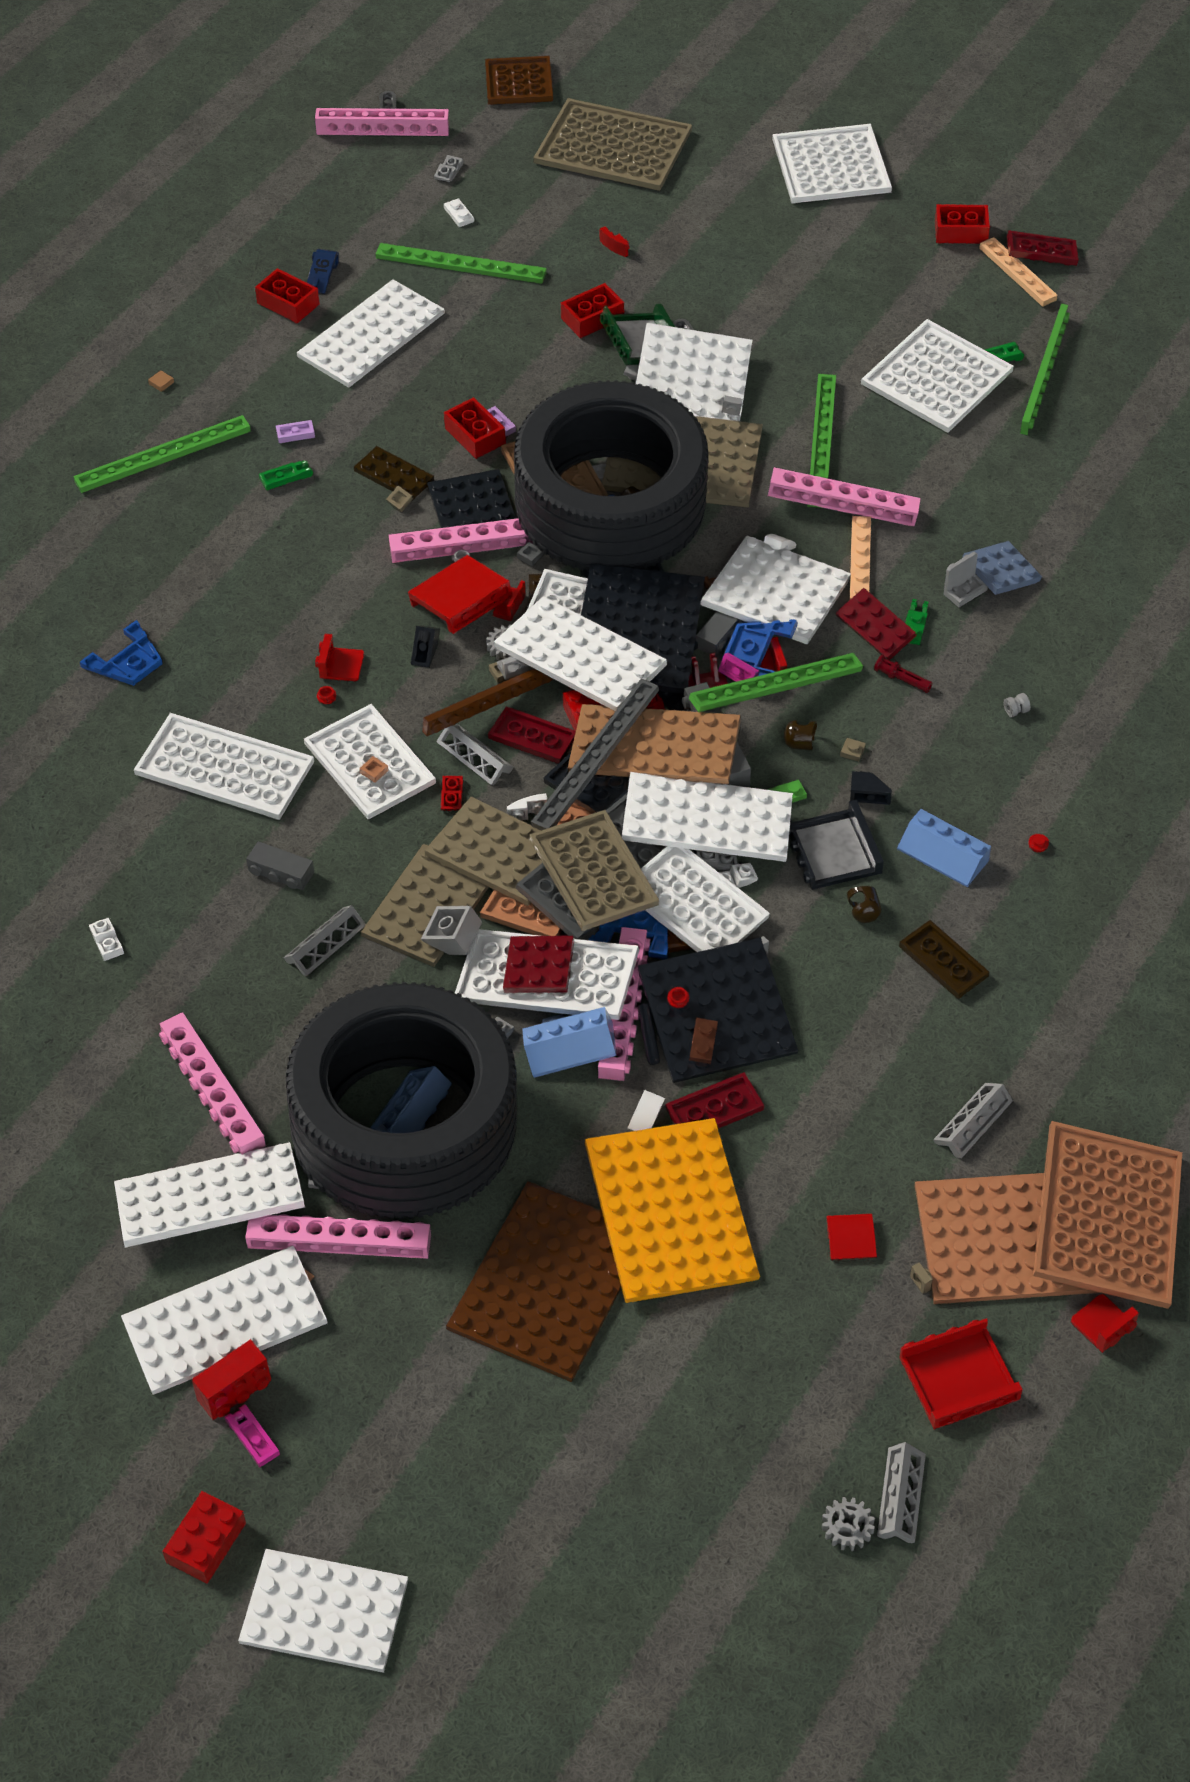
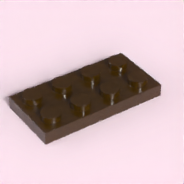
M378 446L354 466L355 472L392 492L397 486H400L412 495L413 500L427 488V482L434 481V475Z
M931 920L899 942V947L957 999L989 977V971Z

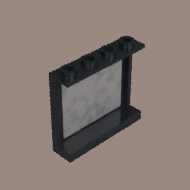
M857 800L849 801L848 810L792 822L790 818L789 836L791 839V850L797 853L798 867L803 868L804 881L806 884L809 883L811 890L882 874L884 861Z

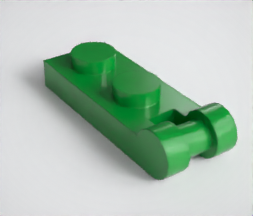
M1016 342L985 349V351L1005 362L1012 360L1020 361L1024 358V354L1019 350Z

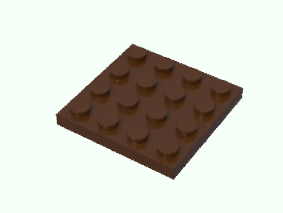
M550 56L485 59L488 105L553 101Z

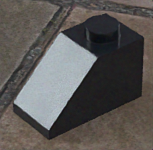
M424 625L416 626L411 665L430 668L438 647L440 628Z
M852 771L850 801L857 800L858 803L891 804L892 789L875 774Z

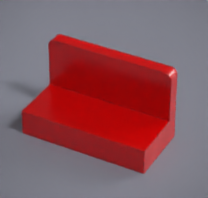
M521 580L517 588L511 587L512 597L496 606L493 611L494 617L512 621L526 596L525 581Z
M778 637L771 639L769 649H767L761 663V668L775 672L787 669V663Z

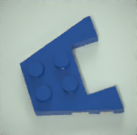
M790 619L788 622L777 620L772 621V623L763 624L762 622L738 623L725 653H730L759 670L758 676L773 673L775 671L760 667L773 635L792 639L798 622L795 619Z
M137 620L123 629L124 635L134 641L107 662L92 652L80 661V666L83 669L133 686L161 666L163 663L160 655L148 640L145 631L142 630Z
M645 910L600 925L599 931L595 935H591L588 940L610 943L614 932L621 933L622 927L647 930V938L653 939L648 951L649 957L663 960L668 959V928Z

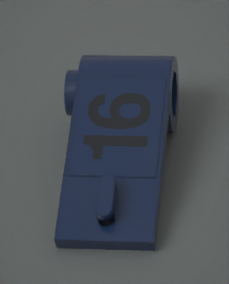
M317 249L312 255L313 263L307 283L317 287L318 293L325 294L332 269H336L339 264V252Z

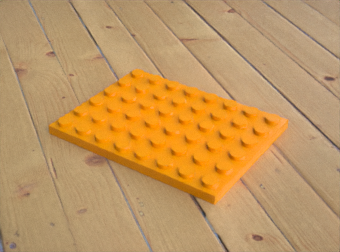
M715 1118L585 1139V1147L625 1303L759 1280L760 1274Z

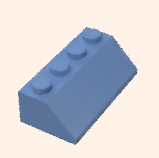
M920 809L909 822L897 849L968 887L988 863L991 846Z
M605 1007L522 1029L524 1048L534 1078L617 1056L613 1022Z
M435 1066L410 1071L370 1129L388 1133L422 1131L427 1119L437 1110L436 1106L440 1100L444 1099L448 1094L447 1090L452 1083Z

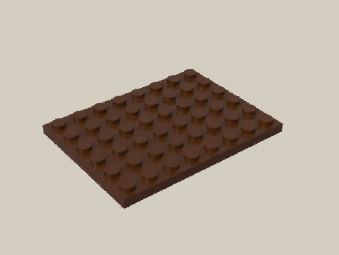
M528 1181L448 1321L446 1330L572 1382L622 1288L602 1211Z

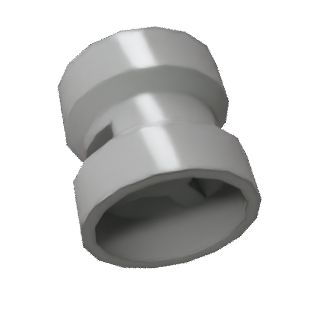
M1025 693L1018 694L1015 698H1006L1003 702L1004 709L1009 717L1017 716L1020 712H1029L1031 708L1030 701Z

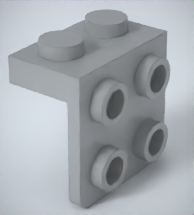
M976 552L965 555L961 560L950 564L946 570L944 595L958 607L963 606L988 590L985 583L975 574L978 557Z

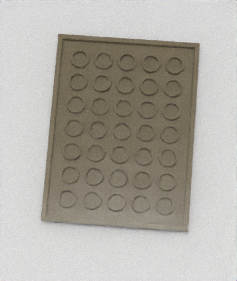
M567 98L533 159L536 164L660 191L692 131V125Z
M697 416L696 418L704 430L708 443L709 463L706 503L749 507L763 424ZM608 457L602 485L607 491L623 492L630 486L643 491L657 483L661 477L649 467L636 461Z

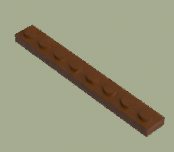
M531 669L423 717L422 732L426 736L438 733L440 730L471 718L478 713L487 711L498 704L518 697L545 683H549L553 678L536 669Z

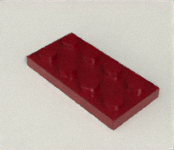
M1008 230L1009 256L1077 266L1078 252L1076 240Z
M865 588L861 589L836 612L838 618L888 660L892 659L917 636L914 630Z
M506 706L489 731L488 738L559 764L573 745L576 731Z
M745 1072L666 1103V1110L674 1124L715 1118L717 1128L719 1129L763 1111L764 1104Z

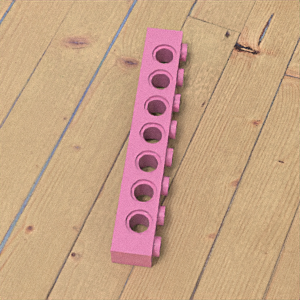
M316 108L315 114L317 135L449 136L448 109Z
M775 467L773 468L768 492L770 497L860 516H868L908 526H915L920 498Z
M518 518L389 535L392 563L450 556L458 550H466L469 553L525 546L528 542L533 544V541L528 539V536H526L521 528Z
M625 927L621 929L619 944L638 946L639 953L624 1002L627 1004L623 1006L620 1020L611 1019L613 1022L616 1053L619 1057L599 1060L598 1078L624 1081L625 1073H630L631 1061H628V1055H633L634 1043L630 1042L631 1038L636 1036L637 1025H633L634 1020L639 1018L636 1005L637 1002L641 1003L642 990H639L642 982L638 966L647 964L648 956L645 955V951H649L651 939L647 938V930Z
M182 1012L160 1023L161 1033H159L163 1044L170 1046L169 1052L174 1060H179V1067L183 1075H189L190 1079L188 1080L194 1091L198 1089L200 1092L199 1098L202 1104L209 1106L211 1118L214 1122L218 1120L222 1135L224 1137L228 1136L231 1140L229 1144L233 1152H238L242 1155L248 1151L266 1147L261 1130L184 1013Z
M281 1214L279 1216L268 1215L248 1220L245 1238L247 1247L251 1249L283 1250L294 1246L296 1251L428 1259L431 1230L430 1224L423 1222H383L376 1219L365 1221L354 1218H313L311 1216L295 1217ZM405 1237H410L408 1240H403Z

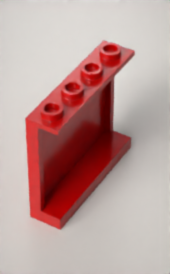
M466 555L408 591L412 607L418 604L422 605L445 620L448 631L454 634L511 598L512 590L509 580L469 555Z
M987 1318L980 1321L973 1320L959 1328L952 1327L939 1335L931 1334L924 1340L918 1342L911 1341L901 1347L899 1358L933 1429L1021 1399L1023 1389L1019 1381L1014 1383L987 1330Z

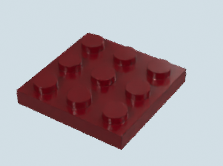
M511 936L503 983L504 993L568 992L574 937Z

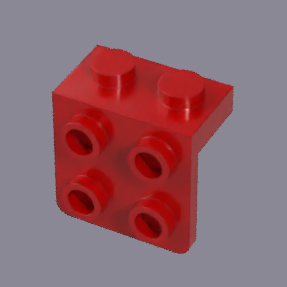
M324 634L323 642L320 641L319 643L320 655L316 656L315 667L319 669L320 678L358 681L364 659V651L334 648L332 634Z
M1100 1294L1073 1315L1071 1323L1103 1353L1110 1346L1116 1345L1122 1336L1136 1328L1139 1312L1131 1307L1123 1313L1108 1297Z

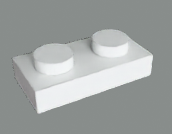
M459 198L444 203V209L458 227L474 222V217Z

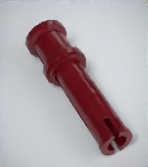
M880 655L875 663L874 671H881L891 679H900L925 693H928L933 685L932 681L902 668L900 663H894L886 659L884 655Z

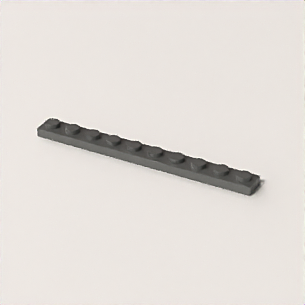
M642 678L639 680L531 821L532 827L538 830H545L558 824L659 691L658 685Z

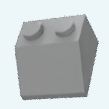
M437 906L421 940L449 955H467L482 921L471 906Z

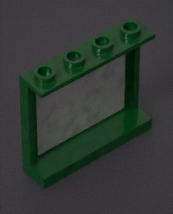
M655 304L653 313L611 314L608 307L604 306L603 312L600 315V322L603 324L607 335L611 338L625 365H639L647 323L675 327L662 304Z

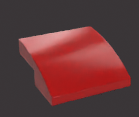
M872 1214L826 1216L831 1260L877 1257Z

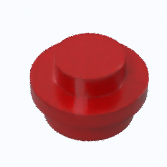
M330 686L321 687L317 693V700L322 704H331L337 697L335 690Z
M1034 834L1030 836L1028 845L1035 852H1043L1049 846V839L1043 834Z
M675 987L668 993V1003L674 1008H683L689 1001V994L684 988Z

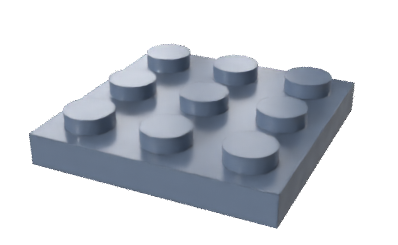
M1009 541L970 551L963 555L964 557L972 552L978 554L975 574L995 595L1035 584L1042 577Z

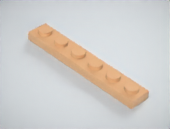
M995 237L980 243L979 249L1042 307L1057 301V294L1018 258L1009 256L1008 249Z
M852 516L850 599L863 588L869 592L871 517Z

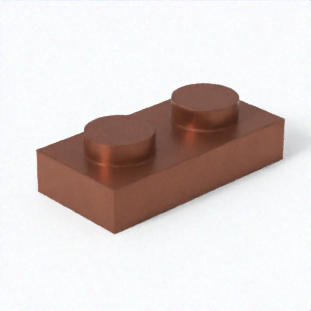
M696 1018L690 1061L711 1064L718 1021Z

